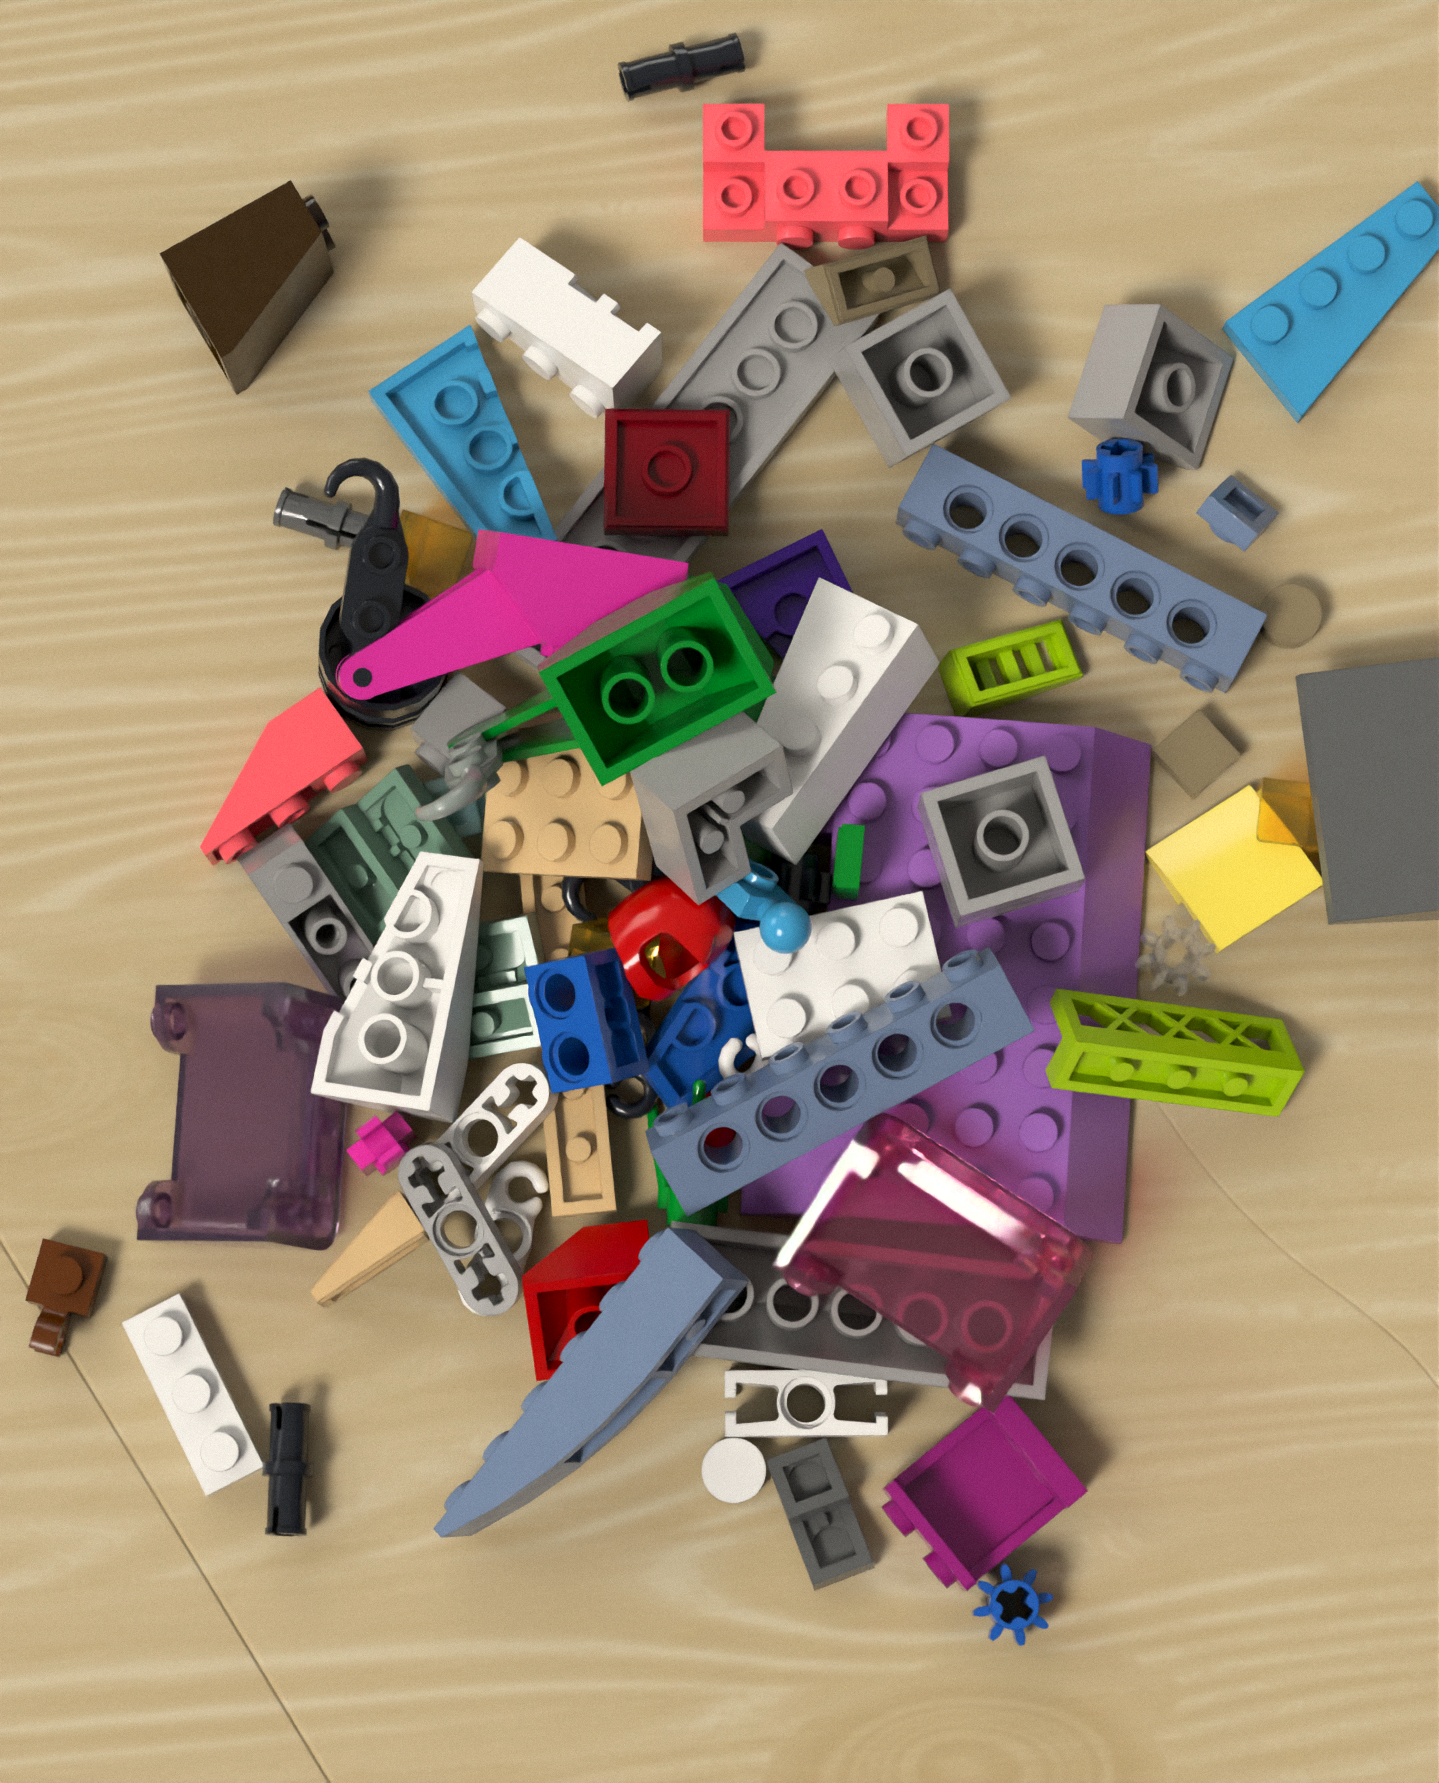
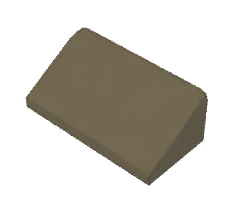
M926 236L804 270L809 285L834 326L928 300L941 294Z

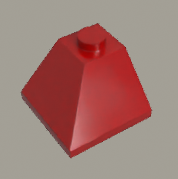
M647 1220L582 1227L522 1275L536 1381L549 1380L563 1363L560 1360V1355L564 1347L577 1334L587 1331L601 1314L599 1305L606 1293L619 1282L626 1281L641 1261L638 1259L639 1252L650 1239Z

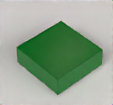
M842 823V827L838 828L832 894H835L834 898L857 900L863 854L864 825Z

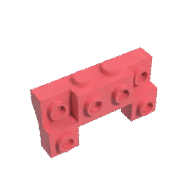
M703 104V242H777L778 246L780 243H783L792 250L811 247L813 242H838V245L842 248L859 250L870 248L875 242H904L926 236L928 242H947L949 230V104H887L886 151H765L764 104Z

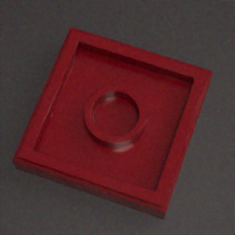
M605 409L604 535L728 536L730 410Z

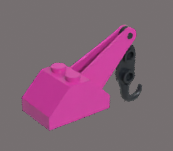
M364 457L348 459L337 465L328 476L325 484L324 495L328 498L334 497L340 484L353 476L369 480L375 490L373 509L350 546L339 616L341 630L351 642L352 648L351 653L343 658L337 666L336 682L344 694L354 699L367 700L404 686L541 644L540 655L549 657L592 623L652 591L676 584L687 578L689 563L478 529L473 560L474 571L399 621L409 552L399 516L400 497L399 486L392 473L380 462Z

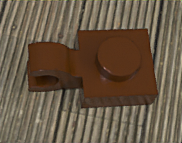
M43 1238L25 1299L30 1304L43 1307L35 1323L29 1348L34 1349L35 1352L60 1358L72 1314L91 1319L106 1267L107 1255Z

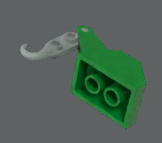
M711 571L652 591L592 623L538 664V673L547 689L496 717L462 731L449 740L446 744L449 748L447 752L452 760L445 766V782L450 792L430 804L417 807L415 815L421 821H433L450 815L473 803L501 781L496 772L505 762L581 748L601 786H604L649 760L664 754L777 693L713 572ZM555 707H558L563 718L524 729L497 740L494 739L495 736Z

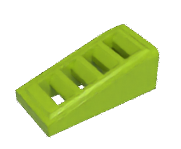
M1061 619L949 650L938 665L941 679L957 717L981 715L1078 681L1083 677ZM1042 642L1045 644L1054 671L1047 673L1036 648V644ZM1020 651L1029 678H1022L1013 652ZM996 659L1005 683L1004 685L998 686L989 664L990 660Z

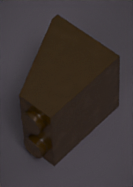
M291 180L159 253L177 296L236 395L250 386L334 273L328 252L336 248L327 230L330 227L314 196L310 194L302 199Z

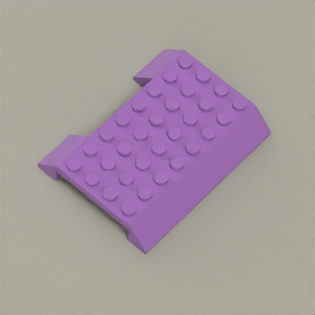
M916 713L903 714L811 844L831 846L830 873L833 874L838 828L842 827V823L865 826L857 900L834 898L835 894H832L831 887L830 904H827V912L923 891L941 972L943 971V965L953 956L966 950L975 949L980 952L990 947L1035 1031L742 1187L740 1215L804 1220V1216L807 1215L1057 1234V1239L1122 1243L1130 1098L1053 1089L1045 1070L1062 1039L1049 1003L1056 988L1136 999L1151 744L1091 726ZM1046 756L1085 875L1082 886L1075 893L955 928L917 809L920 794ZM962 1003L949 1004L952 1015L951 1019L937 1023L951 1025L958 1022L964 1016L967 1005ZM1078 1015L1081 1025L1105 1028L1089 1016ZM893 1034L886 1037L879 1045L878 1053L886 1056L900 1053L907 1046L909 1037L903 1034ZM845 1065L832 1066L822 1074L820 1083L826 1086L840 1085L848 1079L852 1069ZM786 1096L774 1097L764 1105L762 1113L771 1117L782 1116L792 1108L794 1100Z

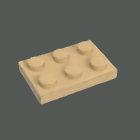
M581 748L505 762L496 772L501 781L486 793L481 861L484 862L483 872L651 881L653 853L630 772L601 786Z

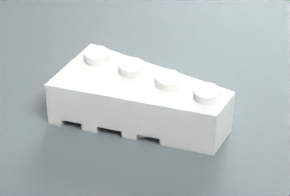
M820 577L818 578L773 685L777 693L767 698L757 721V724L783 747L793 794L740 826L741 831L749 841L797 865L939 665V660L918 624Z

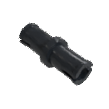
M731 33L726 37L685 47L683 42L670 44L668 52L629 62H619L618 70L620 73L618 74L624 96L629 102L638 97L677 87L680 92L694 90V83L735 72H745V65L743 63L745 60L737 34Z
M288 1402L281 1404L271 1403L269 1404V1411L271 1412L269 1461L263 1462L262 1476L269 1477L265 1535L307 1536V1528H305L307 1478L313 1477L314 1463L307 1462L309 1412H311V1405Z

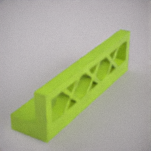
M1056 988L1049 1002L1062 1035V1039L1045 1070L1053 1089L1279 1117L1305 1072L1282 1019ZM1078 1015L1089 1016L1105 1028L1081 1025ZM1132 1022L1146 1024L1162 1036L1148 1034ZM1190 1030L1202 1031L1218 1043L1206 1042ZM1247 1038L1267 1040L1271 1050L1261 1049Z

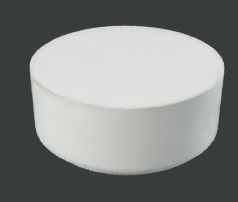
M741 1438L723 1439L714 1444L706 1453L702 1463V1478L707 1490L715 1498L726 1503H741L754 1497L763 1486L766 1477L765 1460L759 1449L749 1441Z

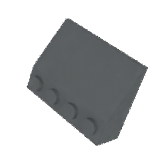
M1439 657L1304 673L1296 676L1328 925L1439 920Z

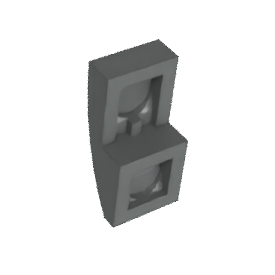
M825 1437L767 1459L769 1471L814 1591L875 1568L827 1438Z

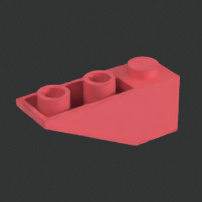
M321 687L267 723L200 846L213 866L223 859L226 864L236 862L237 857L258 844L255 837L274 824L278 828H282L288 823L291 825L309 811L310 806L307 803L309 800L327 788L331 793H336L349 786L362 774L360 766L368 761L364 749Z

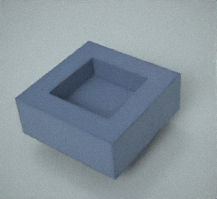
M1230 475L1207 497L1196 514L1209 523L1210 529L1217 537L1225 542L1237 545L1245 552L1267 530L1279 512Z

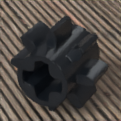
M772 853L771 865L765 867L772 870L778 876L779 881L777 885L796 904L801 906L809 916L814 915V906L826 907V904H830L833 874L818 872V855L804 853L797 865Z

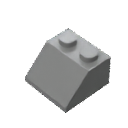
M1161 304L1104 305L1068 418L1102 442L1118 438L1136 440L1143 445V454L1153 453L1155 460L1186 470H1198L1233 357Z

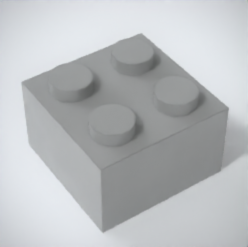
M951 289L944 291L845 346L828 360L888 468L900 463L1011 399L1009 392Z
M1046 756L920 794L917 809L955 928L1075 893L1082 886L1085 875Z

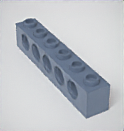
M934 443L898 507L896 524L904 528L902 533L911 542L929 550H935L938 545L959 556L958 563L969 572L987 579L994 574L1014 584L1013 591L1025 601L1040 607H1045L1048 602L1070 613L1069 621L1078 628L1093 635H1101L1105 631L1125 642L1124 649L1134 657L1151 664H1157L1158 660H1161L1181 670L1179 676L1183 681L1204 692L1212 693L1215 688L1224 693L1228 691L1267 617V614ZM960 506H969L981 514L983 522L975 528L964 529L952 521L950 512ZM1016 534L1027 535L1035 541L1038 552L1030 557L1015 556L1006 547L1005 540ZM1071 562L1081 563L1089 568L1093 575V581L1084 586L1072 585L1063 578L1061 567ZM1124 591L1138 592L1146 599L1148 610L1139 615L1128 614L1119 607L1116 596ZM1180 619L1192 620L1201 627L1204 639L1198 643H1185L1174 634L1172 623Z
M990 947L980 952L975 949L966 950L953 956L943 965L941 973L922 983L917 980L905 982L892 989L885 996V1003L864 1014L859 1011L847 1013L827 1027V1034L806 1045L802 1042L789 1044L775 1052L768 1061L769 1065L748 1076L744 1073L731 1075L716 1084L711 1090V1096L690 1107L687 1104H679L661 1113L654 1120V1126L645 1130L650 1152L687 1217L1034 1032V1027ZM951 1003L967 1005L964 1016L958 1022L951 1025H942L936 1022L937 1015L944 1006ZM893 1034H903L909 1037L907 1046L900 1053L892 1056L878 1053L879 1045L886 1037ZM845 1065L852 1069L848 1079L840 1085L826 1086L820 1083L822 1074L832 1066ZM786 1096L794 1100L792 1108L782 1116L771 1117L762 1113L764 1105L774 1097ZM728 1127L737 1132L733 1141L726 1146L711 1147L704 1143L706 1136L716 1128Z

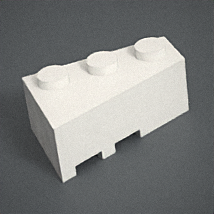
M519 237L472 291L475 312L478 313L475 317L476 322L495 340L504 342L508 337L524 350L523 360L538 375L546 380H550L555 375L572 389L569 393L571 399L593 418H598L601 413L605 416V409H630L663 370L661 332L648 323L639 332L615 315L620 309L616 301L605 294L597 301L576 284L578 278L574 273Z

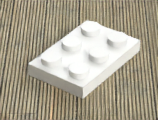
M923 891L811 915L809 917L812 923V932L809 941L802 949L790 954L777 953L768 948L761 938L759 927L734 932L733 937L762 1061L769 1060L775 1052L789 1044L802 1042L806 1045L827 1034V1027L847 1013L859 1011L864 1014L885 1003V996L892 989L905 982L917 980L922 983L941 973ZM949 1004L939 1011L936 1022L951 1019L952 1015Z

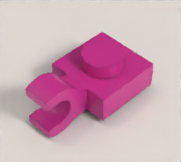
M397 1111L383 1122L375 1115L355 1130L361 1139L346 1151L367 1177L375 1170H378L384 1176L399 1166L403 1156L411 1150L408 1144L414 1141L417 1136Z

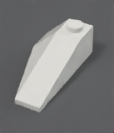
M419 853L384 918L386 927L368 960L362 958L353 975L357 980L340 1012L334 1011L323 1030L311 1088L312 1094L392 1114L397 1111L402 1116L454 1123L457 1120L469 1058L483 861L436 853Z

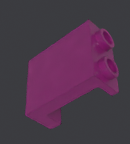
M996 1395L882 1488L890 1500L881 1508L905 1538L914 1530L931 1550L922 1559L946 1589L957 1582L963 1591H968L977 1583L976 1581L1063 1509L1069 1508L1086 1494L1088 1490L1011 1396Z

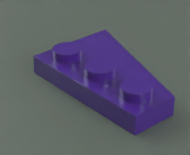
M823 529L717 580V582L728 585L755 631L783 659L786 656L819 577L853 593Z

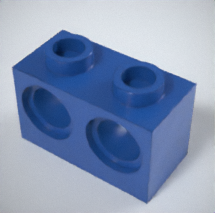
M615 947L524 967L528 984L529 1002L535 1015L542 1047V1061L547 1071L551 1093L610 1084L650 1072L632 987L626 978L623 963Z

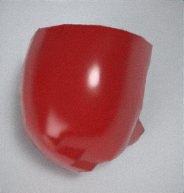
M666 874L659 875L636 889L618 904L608 916L611 939L623 963L626 978L639 997L653 1001L667 999L715 963L729 946L737 923L734 912L716 895L698 905ZM650 942L654 944L662 959L666 978L658 975L648 963L644 950Z

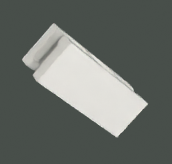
M725 1370V1398H736V1385L774 1388L778 1392L776 1400L777 1420L736 1424V1411H725V1438L886 1437L888 1435V1416H886L885 1412H874V1423L835 1419L833 1413L836 1402L833 1389L873 1384V1391H876V1395H887V1381L806 1370ZM799 1386H810L819 1391L824 1400V1410L817 1420L805 1423L797 1421L790 1415L787 1409V1397L793 1389Z

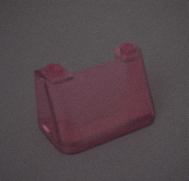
M882 1112L869 1119L853 1138L772 1266L784 1273L785 1281L793 1289L806 1296L814 1297L818 1293L830 1295L839 1286L947 1358L944 1372L950 1381L948 1383L950 1391L962 1402L973 1407L983 1406L994 1414L1078 1289L1093 1261V1253L1089 1246L1072 1231L907 1122Z

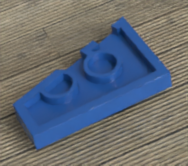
M734 913L737 922L735 932L760 926V921L739 918ZM734 937L715 963L687 983L645 1047L650 1072L644 1073L643 1076L668 1109L679 1104L691 1106L693 1084L697 1079L705 1081L706 1094L723 1080L719 1072L718 1059L722 1047L730 1038H739L743 1043L742 1049L734 1059V1067L736 1069L755 1054V1051L750 1049L745 1043L746 1037L754 1034L755 1029Z

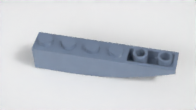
M668 1227L666 1230L659 1231L653 1235L640 1250L638 1259L641 1262L629 1278L613 1286L603 1297L599 1305L601 1314L587 1331L577 1334L564 1347L560 1355V1360L563 1363L549 1381L540 1383L526 1396L521 1405V1410L524 1413L510 1431H505L498 1435L485 1449L482 1457L485 1463L472 1480L465 1481L449 1495L444 1504V1509L447 1512L433 1528L441 1538L472 1536L527 1505L581 1467L623 1431L665 1388L749 1280L695 1230Z

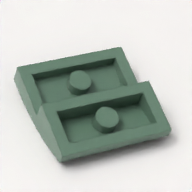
M409 764L394 768L356 804L341 808L304 842L372 945L377 944L386 927L384 918L420 852L474 858L446 817L433 821H421L416 817L415 810L417 807L430 804L434 800Z
M536 912L479 923L468 1060L541 1046L534 1011L529 1002L528 984L524 967L545 962Z

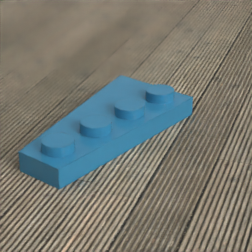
M1417 181L1225 321L1222 330L1297 423L1300 422L1316 399L1331 384L1366 338L1372 334L1388 311L1439 252L1438 205Z
M468 325L368 391L374 406L476 541L478 529L558 541L532 475L519 448L515 433L506 416L489 369L485 364L471 325Z

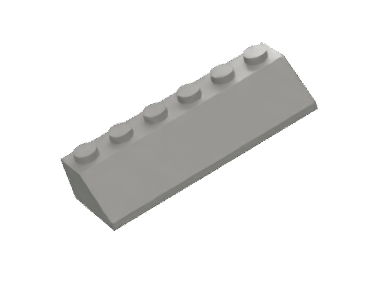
M671 1221V1228L695 1230L749 1280L691 1356L1045 1400L1059 1270Z

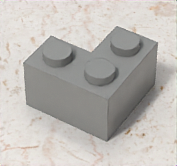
M743 711L664 754L649 760L630 772L656 866L698 905L752 873L740 826L793 794L782 745Z

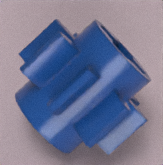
M1118 438L1101 442L1096 447V459L1082 460L1083 489H1086V499H1098V508L1109 514H1130L1139 511L1144 507V493L1155 494L1159 492L1158 464L1154 463V454H1143V445L1132 439Z
M1007 1564L1000 1565L999 1569L1001 1582L994 1586L980 1580L976 1583L977 1587L987 1594L986 1605L976 1607L971 1612L973 1616L983 1617L988 1615L994 1622L988 1633L990 1640L994 1641L1005 1628L1012 1630L1017 1645L1022 1646L1025 1645L1026 1639L1024 1628L1030 1624L1037 1628H1048L1049 1625L1045 1619L1038 1616L1039 1604L1051 1601L1053 1594H1036L1031 1587L1037 1571L1034 1569L1027 1571L1021 1581L1012 1580L1010 1568ZM1019 1587L1025 1592L1021 1603L1028 1608L1027 1615L1024 1618L1012 1616L1007 1622H1004L1000 1618L1003 1606L996 1601V1598L1001 1591L1013 1593Z

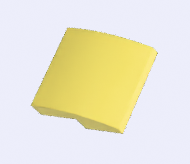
M1250 785L1145 851V856L1177 904H1184L1216 954L1323 886L1322 877L1301 847Z

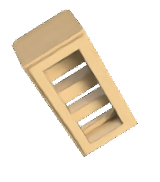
M400 1191L386 1201L314 1284L310 1293L323 1308H329L429 1241V1236Z

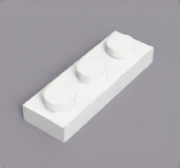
M179 1293L122 1322L205 1496L209 1497L262 1470L264 1460L184 1296Z

